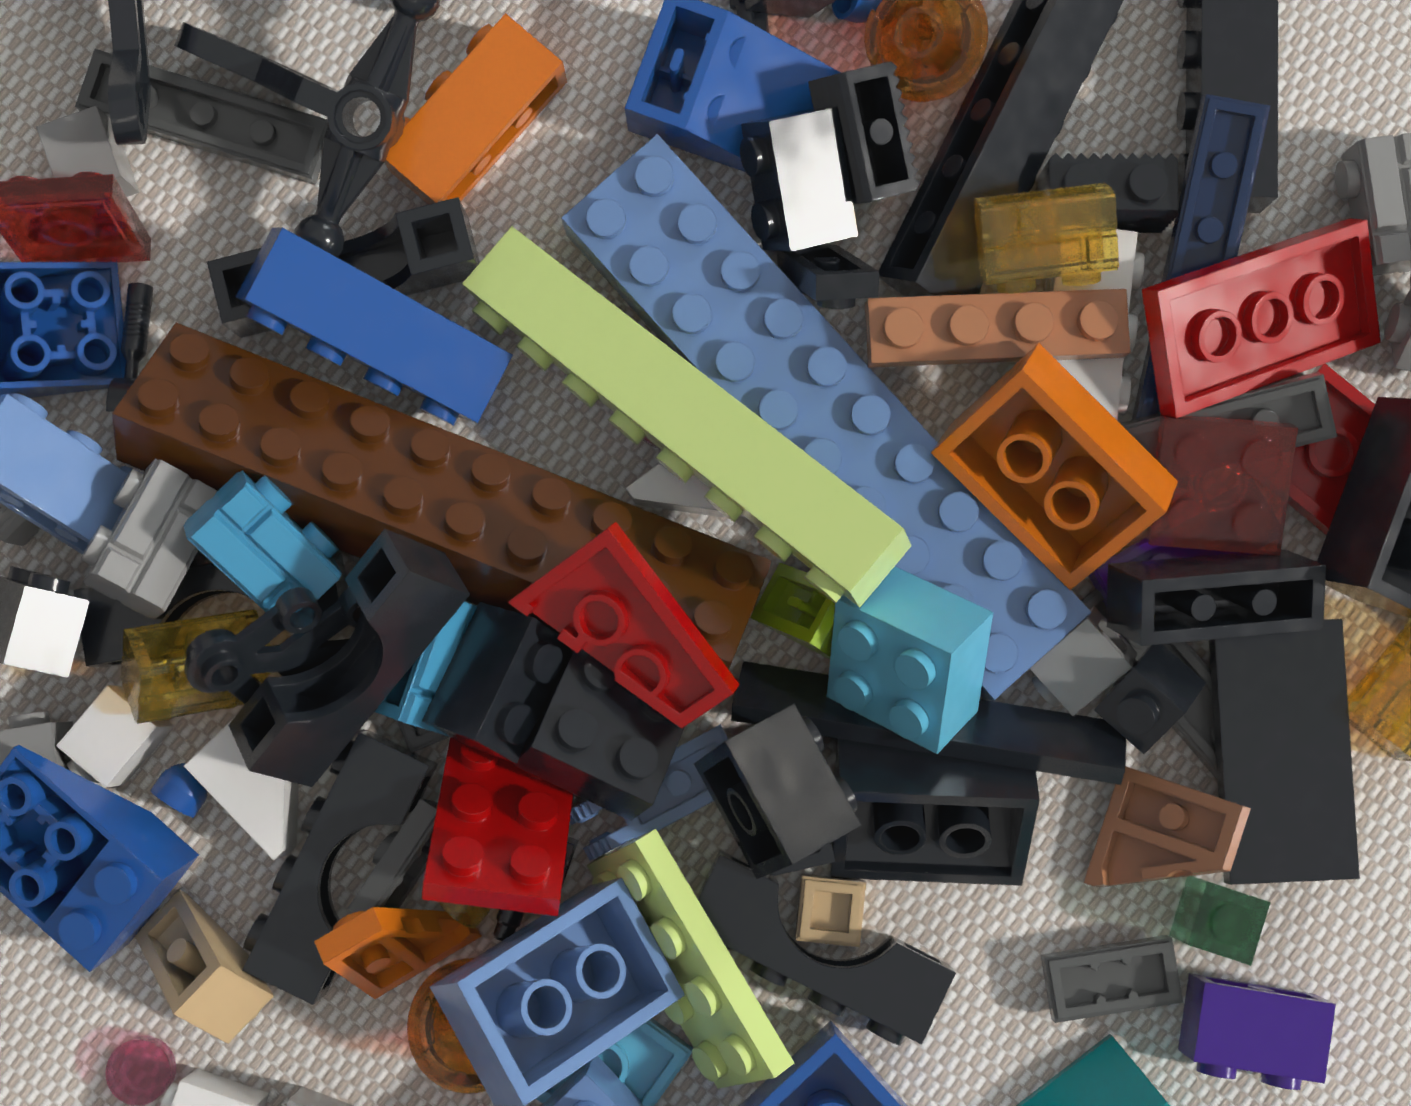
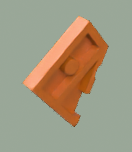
M371 907L366 911L354 912L341 918L334 925L331 932L314 942L324 965L372 998L377 999L482 937L473 916L469 912Z

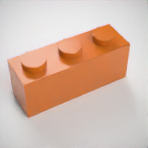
M506 13L494 27L491 24H487L474 35L466 50L468 56L452 73L449 70L444 71L432 82L425 94L426 103L411 119L404 117L403 134L388 152L384 162L388 170L428 205L457 197L462 201L567 83L563 61Z

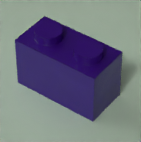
M1189 973L1178 1050L1193 1062H1197L1196 1071L1214 1077L1236 1079L1237 1069L1261 1073V1082L1284 1089L1301 1090L1302 1080L1325 1084L1336 1004L1316 994Z

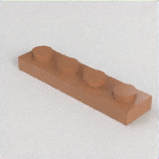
M1126 289L868 298L865 302L868 368L1018 362L1038 343L1056 360L1124 358L1131 353Z

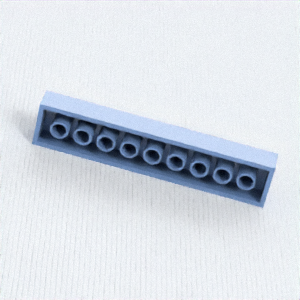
M658 134L561 217L567 237L664 344L904 528L912 546L895 565L896 567L994 612L980 695L984 700H995L1092 613L1072 590H1069L931 454L938 442L879 377L868 368V365Z

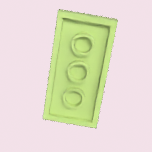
M656 829L605 853L586 865L594 877L592 885L618 878L623 879L685 993V996L664 1009V1012L674 1023L681 1025L693 1046V1060L705 1078L714 1082L719 1089L773 1079L794 1064L787 1049Z

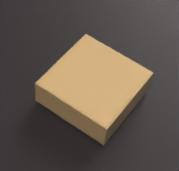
M801 874L795 940L860 947L866 882L864 880Z

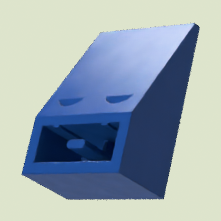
M664 0L624 108L627 129L629 132L649 139L658 134L669 146L745 172L740 159V144L743 140L741 124L814 109L808 81L841 72L728 10L699 0Z
M0 262V395L9 394L11 396L12 393H17L28 398L107 389L113 378H124L126 360L121 353L124 322L117 262Z
M21 745L13 747L0 765V892L85 969L91 972L132 941L199 854L152 812Z

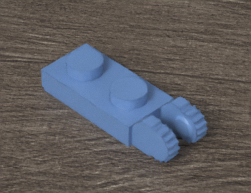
M721 724L676 747L654 804L632 821L624 818L627 825L611 833L605 832L590 840L589 845L583 848L589 861L633 838L635 839L654 829L659 831L714 801L694 763L728 740ZM585 801L571 809L570 824L583 823L598 815L599 810L603 808Z

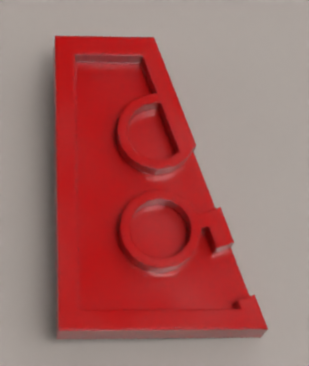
M617 522L611 524L507 602L525 616L533 613L560 633L557 639L576 653L583 649L614 672L616 682L681 729L734 694L740 685Z

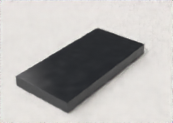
M1325 619L1323 629L1209 640L1219 798L1251 808L1231 871L1223 872L1224 883L1237 885L1360 879L1342 619Z

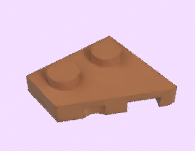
M1125 766L1122 784H1115L1083 883L1096 887H1109L1231 871L1251 808Z

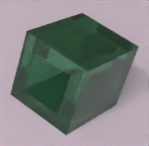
M1188 876L1169 935L1187 945L1251 966L1271 902L1195 876Z

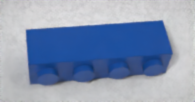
M283 227L270 230L236 295V298L251 305L246 315L247 318L280 335H283L287 325L311 337L305 347L309 351L338 366L342 365L346 356L368 367L363 379L395 396H399L403 387L424 397L420 406L421 410L454 426L459 416L476 423L479 422L513 354Z

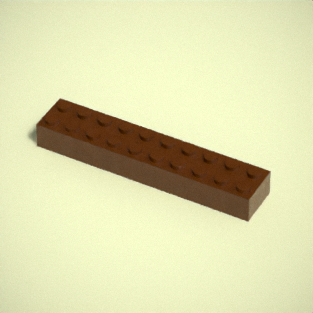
M175 322L112 413L116 459L118 461L145 471L155 459L163 460L188 474L191 479H197L217 491L237 472L242 470L255 483L265 475L293 503L285 512L298 525L304 528L311 521L314 522L343 552L362 558L384 529L445 552L470 593L465 601L477 606L479 602L521 613L507 602L611 524L617 522L728 669L731 666L772 563V560ZM533 613L528 615L534 617L535 619H537L538 621H540L541 623H543L544 625H546L547 627H549L550 629H552L560 635L558 631H556L554 628H552L550 625L545 623L543 620H541Z

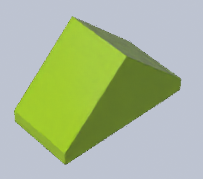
M779 562L750 618L830 659L835 603L805 579V575L808 572Z

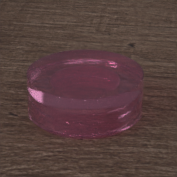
M152 1036L132 1038L117 1047L109 1057L105 1073L107 1085L112 1094L126 1104L145 1105L151 1103L163 1095L175 1079L176 1060L169 1046L158 1038Z

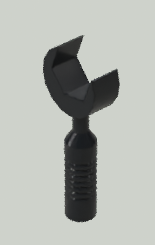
M128 284L121 342V353L126 360L124 378H113L110 382L106 398L107 412L115 410L138 377L139 362L147 354L148 329L153 298V287L148 284Z

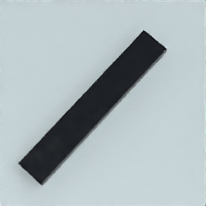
M743 661L738 680L740 685L735 691L732 703L731 721L756 725L795 704L801 717L807 716L810 718L821 736L1117 785L1122 784L1126 766V738L1101 718L1076 714L1072 716L1070 713L980 699L978 712L936 754L828 698V674Z

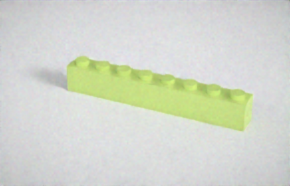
M513 226L510 227L462 283L478 302L472 309V312L482 322L500 336L509 328L522 338L516 347L542 370L546 371L553 363L567 374L561 383L584 404L591 408L599 400L614 413L608 421L633 443L638 445L644 437L661 449L655 458L682 482L686 483L693 475L709 487L710 490L705 494L704 498L728 519L735 522L742 514L760 529L754 535V538L781 561L785 562L793 554L808 566L810 571L805 575V579L832 602L837 603L842 595H844L860 608L912 546L902 526Z

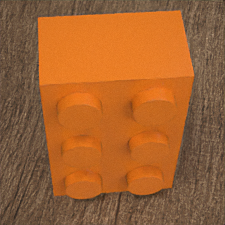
M1040 343L956 418L931 452L1069 590L1073 589L1167 512L1178 483Z

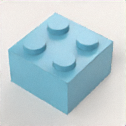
M895 566L860 608L844 595L835 603L827 697L840 703L845 708L897 733L901 737L938 754L978 712L994 612Z

